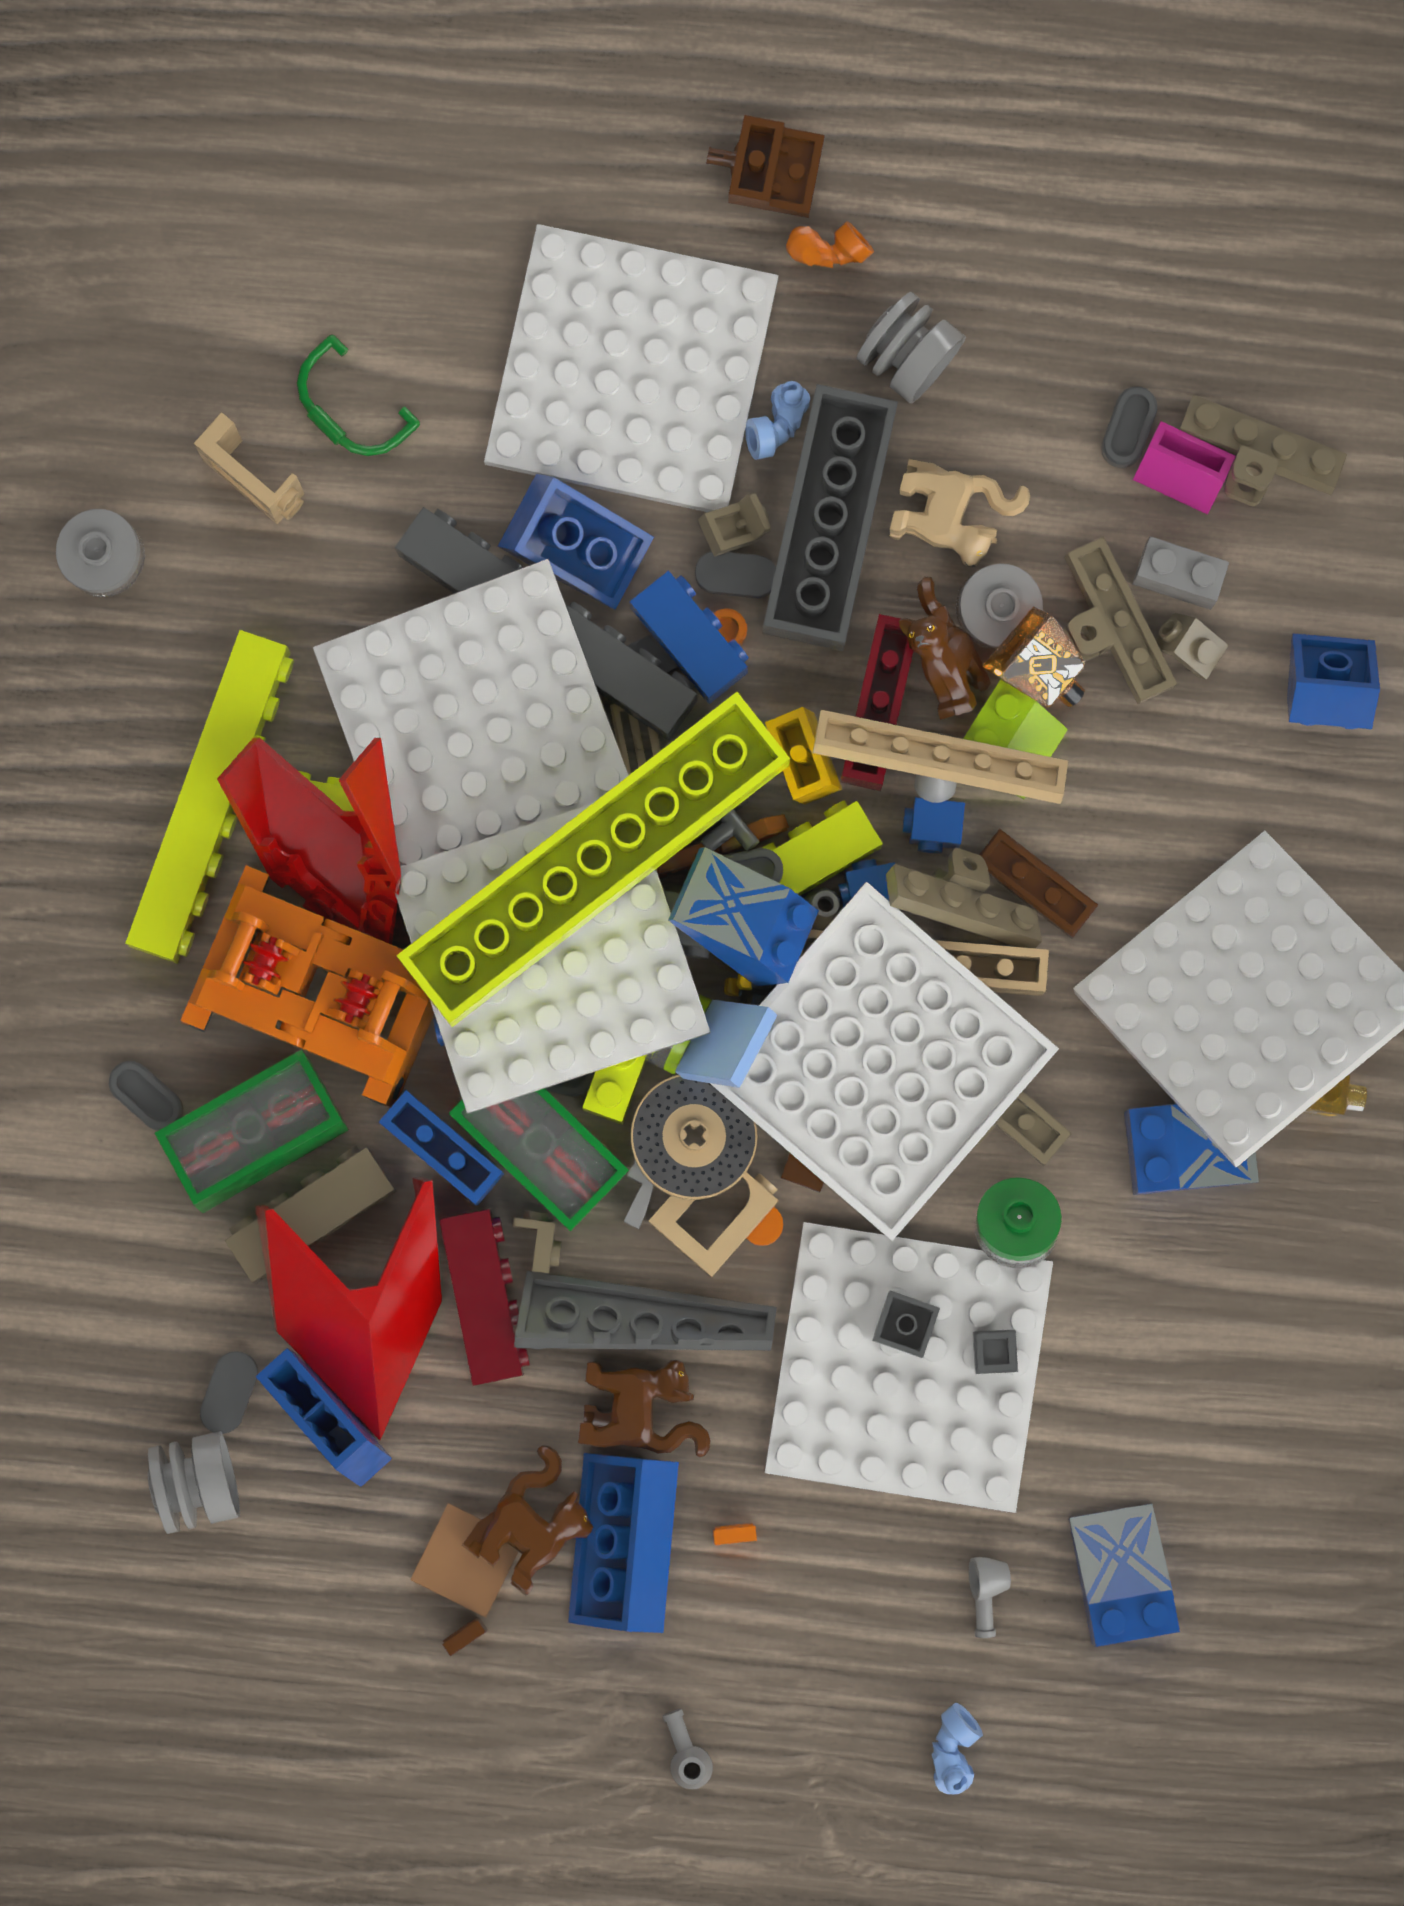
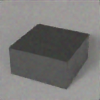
M890 1290L872 1341L923 1358L940 1308Z

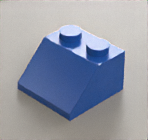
M1292 633L1287 691L1289 722L1300 723L1306 726L1327 725L1339 726L1345 729H1372L1380 693L1375 640Z

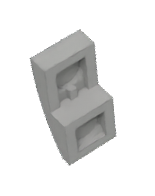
M635 1161L628 1174V1178L642 1185L624 1219V1223L639 1230L646 1216L654 1185L642 1174Z

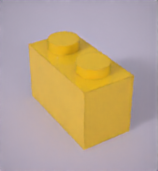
M801 707L766 721L765 725L790 758L789 766L783 770V774L792 798L805 805L840 791L842 787L831 757L813 753L818 722L814 712Z

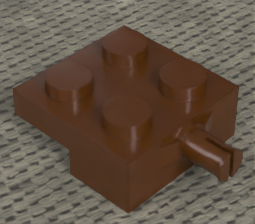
M744 115L740 139L734 148V152L709 147L706 164L730 168L732 180L728 203L809 218L825 135L786 128L785 122Z

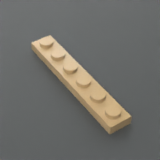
M825 710L820 711L813 753L1058 804H1061L1064 795L1068 766L1067 760Z

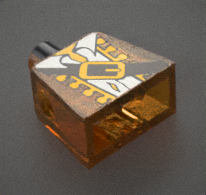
M1034 606L982 666L988 672L1046 708L1051 707L1057 699H1060L1067 707L1074 706L1082 699L1085 689L1075 680L1085 668L1084 659L1056 619Z

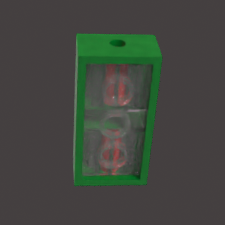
M301 1049L154 1134L193 1205L202 1213H205L347 1132L349 1128L311 1060Z
M545 1088L468 1114L463 1099H461L448 1113L569 1231L629 1171Z

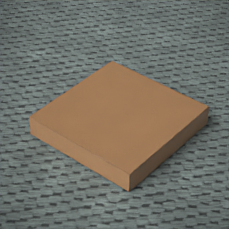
M448 1503L410 1580L486 1618L519 1551L508 1543L503 1545L499 1550L500 1560L494 1567L489 1565L481 1556L479 1558L474 1556L462 1544L476 1524L482 1519Z

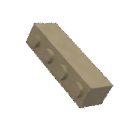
M357 1146L352 1147L335 1159L338 1163L337 1167L326 1174L321 1169L317 1170L300 1182L303 1187L302 1190L290 1198L285 1192L268 1202L265 1206L274 1209L309 1248L313 1247L397 1192L367 1147L359 1151ZM248 1216L229 1229L232 1236L224 1241L250 1281L257 1284L266 1278L267 1275L258 1220L254 1221L251 1216Z

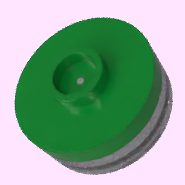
M1009 1178L994 1184L981 1198L977 1210L975 1235L979 1246L989 1258L1006 1267L1025 1268L1040 1263L1053 1251L1058 1240L1062 1222L1059 1203L1049 1189L1031 1179Z

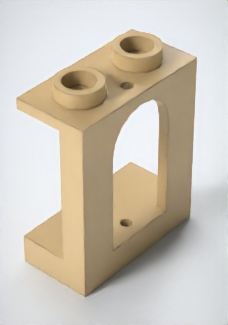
M221 412L194 442L202 460L276 524L283 518L291 519L304 502L300 499L304 495V491L298 477L292 473L275 493L230 455L242 442V439L234 422Z
M746 1172L741 1178L749 1186V1201L708 1250L676 1223L695 1200L670 1196L651 1217L649 1223L712 1278L779 1201L773 1196L778 1189L760 1173L753 1178Z

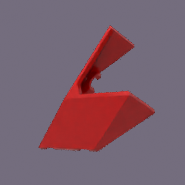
M253 737L217 780L270 879L281 888L289 885L306 900L302 906L306 910L324 917L323 923L325 919H329L392 945L398 905L395 893L399 895L402 876L381 738H374L339 779L354 811H343L260 737Z
M421 1176L412 1178L415 1200L377 1285L349 1290L274 1209L265 1205L255 1206L276 1332L368 1427L378 1440H381L442 1303L433 1181Z

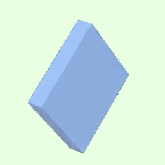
M712 1000L705 1013L710 1034L691 1040L675 1072L687 1080L740 1088L777 1014L765 1006Z

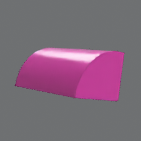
M1160 421L1133 480L1208 515L1236 456Z

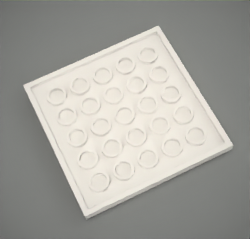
M537 224L485 455V465L531 475L552 476L563 482L704 512L729 506L779 275Z
M548 559L313 647L354 761L374 738H381L400 866L594 803L629 776Z
M591 804L400 866L402 876L399 895L397 893L395 895L411 944ZM657 870L650 873L454 1027L448 1024L431 1002L467 1114L710 1034V1029L676 927L668 921L671 912Z
M1266 831L1257 836L1073 988L1076 996L1235 1167L1239 1166L1404 1029V972Z
M865 882L800 957L789 983L777 984L759 1005L769 1007L777 1014V1017L740 1088L710 1084L893 1241L1059 1048L899 909L891 907L890 902L868 882Z
M804 1222L765 1473L1016 1513L1053 1261L1040 1259L1014 1261L989 1251L895 1237L891 1241L886 1235ZM890 1290L940 1308L923 1358L872 1341ZM1016 1330L1018 1372L975 1374L972 1332Z

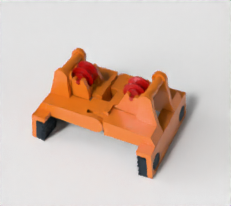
M246 865L182 1015L181 1023L205 1033L213 1013L369 1076L362 1095L373 1102L391 1108L401 1095L434 1016L430 999L396 956L403 949L329 919H325L323 923L324 917L263 893L269 880V874ZM258 932L254 943H250L254 933ZM250 946L251 950L247 957V960L243 961L245 954L248 950V947ZM241 964H244V967L238 979L236 978L237 973L240 969ZM317 968L328 971L316 1002L305 997ZM243 982L248 983V984H250V985H252V986H255V987H257V988H260V989H262V990H265V991L270 992V993L275 994V995H278L279 990H280L281 987L286 988V989H288V990H290V991H292V992H294V993H291V992L286 991V990L283 989L282 992H281L280 997L278 998V997L273 996V995H271V994H269V993H266V992H264V991H261V990H259V989H256V988H254V987H251V986H249V985H246V984H244ZM400 990L405 992L406 995L387 1040L380 1037V1034ZM278 1021L281 1022L279 1029L275 1028Z

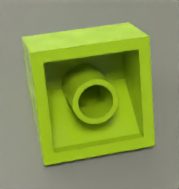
M1000 679L963 739L1051 757L1068 729L1037 701ZM1016 795V796L1020 797V798L1023 799V800L1025 799L1024 796Z

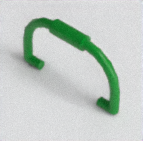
M329 335L308 355L300 366L296 383L299 400L308 412L307 417L335 445L340 444L352 453L365 456L385 454L410 436L420 426V421L404 406L398 414L407 424L386 442L366 446L357 444L347 438V433L319 405L315 406L309 397L307 388L309 371L323 354L332 347L342 357L349 350L335 335Z

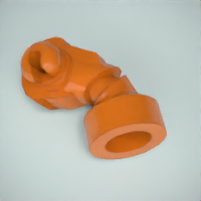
M848 221L834 232L835 244L829 245L827 241L822 240L818 232L811 229L810 226L794 228L786 244V250L792 259L811 267L817 265L833 269V264L841 266L850 262L863 263L874 253L872 246L865 237Z

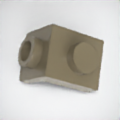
M756 493L746 495L738 503L704 513L697 519L714 557L754 544L771 530L768 512L760 503Z
M1174 613L1171 618L1163 623L1159 630V636L1156 639L1162 653L1170 654L1195 676L1206 680L1229 646L1197 618Z
M523 1211V1218H513L512 1226L515 1228L537 1230L532 1272L550 1274L551 1266H559L562 1241L554 1240L556 1223L547 1222L548 1214Z

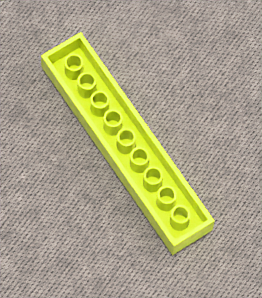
M734 693L396 956L448 1024L454 1027L787 768L790 762L789 756L739 693Z

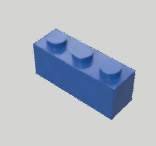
M668 570L630 601V609L684 675L695 685V688L706 702L710 704L748 674V666L744 662L749 657L734 639L728 643L718 630L723 626L715 614L708 607L702 611L692 598L696 593L682 575L675 579Z
M407 1090L379 1121L382 1126L476 1206L482 1202L505 1175Z

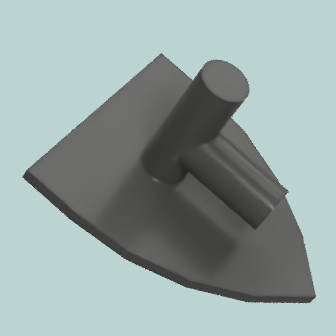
M747 798L692 842L710 832L700 842L704 847L715 851L732 836L737 839L745 851L752 850L760 841L736 813L749 802V799Z

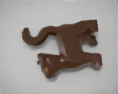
M924 577L917 585V592L921 606L928 617L916 621L903 618L899 620V625L903 633L908 637L909 648L921 657L922 669L925 678L938 699L937 710L939 718L942 720L973 711L977 702L968 684L975 689L984 691L988 689L991 682L969 635L964 630L956 627L945 605L940 604L936 599L934 592L935 583L932 577Z
M670 1360L664 1367L656 1371L634 1367L613 1372L603 1371L600 1363H587L585 1382L598 1388V1390L613 1393L614 1400L612 1412L606 1414L600 1413L596 1406L584 1405V1423H580L578 1444L604 1448L626 1445L661 1454L671 1453L685 1439L690 1438L695 1443L696 1456L700 1458L708 1453L711 1441L708 1431L701 1424L692 1421L677 1424L664 1437L657 1435L653 1430L654 1398L658 1397L670 1403L694 1400V1395L689 1393V1377L686 1374L682 1361Z
M544 1445L537 1449V1453L545 1462V1468L542 1471H523L510 1481L507 1491L493 1512L476 1524L462 1544L477 1558L481 1556L492 1567L500 1560L499 1550L503 1545L508 1543L519 1551L522 1555L514 1568L510 1584L525 1596L534 1587L531 1580L532 1576L539 1569L554 1560L567 1541L574 1538H586L594 1527L588 1518L587 1511L577 1502L578 1494L575 1491L556 1506L549 1522L540 1517L524 1500L523 1496L527 1488H545L557 1481L562 1471V1460L557 1451L550 1446Z

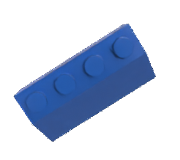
M584 1453L579 1504L587 1511L588 1518L594 1527L586 1538H576L568 1623L626 1632H664L679 1462Z

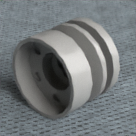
M913 292L907 293L878 318L869 330L866 340L856 357L860 363L868 365L880 354L881 356L872 370V373L876 376H880L889 368L895 366L897 371L889 387L910 404L919 399L941 375L966 339L964 334L944 319L928 330L925 325L933 310L929 305H925L914 316H911L920 301V298Z
M221 1431L193 1437L191 1458H185L178 1441L169 1443V1463L161 1445L148 1448L149 1469L147 1476L149 1490L155 1511L159 1514L167 1534L180 1531L179 1512L182 1513L188 1529L196 1528L197 1508L202 1506L211 1524L240 1517L236 1479L229 1450Z

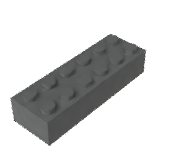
M816 384L762 634L844 651L898 401Z

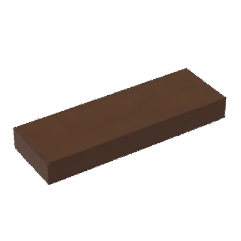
M1000 828L979 854L985 860L988 873L992 878L1032 909L1037 910L1041 916L1071 939H1073L1098 907L1096 902Z

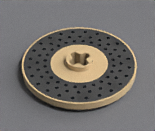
M680 1075L663 1080L644 1096L634 1114L630 1134L634 1159L647 1180L659 1190L671 1196L689 1200H701L717 1196L738 1183L753 1161L758 1138L756 1123L710 1083L683 1079ZM689 1126L695 1130L701 1127L704 1130L701 1136L704 1144L701 1146L695 1142L690 1146L685 1144L684 1140L687 1133L684 1128Z

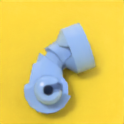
M785 382L778 385L772 391L771 402L774 422L767 416L747 420L745 428L746 442L753 459L773 457L777 447L787 442L790 437L793 438L796 429L800 428L803 415L809 408L810 395L798 382Z
M954 1703L941 1714L942 1726L936 1736L938 1742H932L934 1750L932 1759L935 1769L933 1778L939 1791L952 1795L960 1794L968 1789L974 1778L973 1769L967 1763L966 1757L959 1752L958 1745L970 1747L983 1736L982 1730L974 1717L962 1705Z

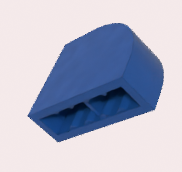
M286 1348L255 1376L335 1470L358 1486L362 1487L392 1459L339 1397L290 1349Z

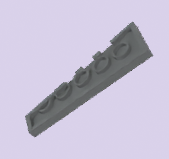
M527 1271L514 1347L532 1349L771 1351L777 1307Z

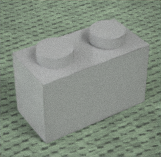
M1150 536L1144 546L1132 585L1211 610L1218 600L1229 562Z

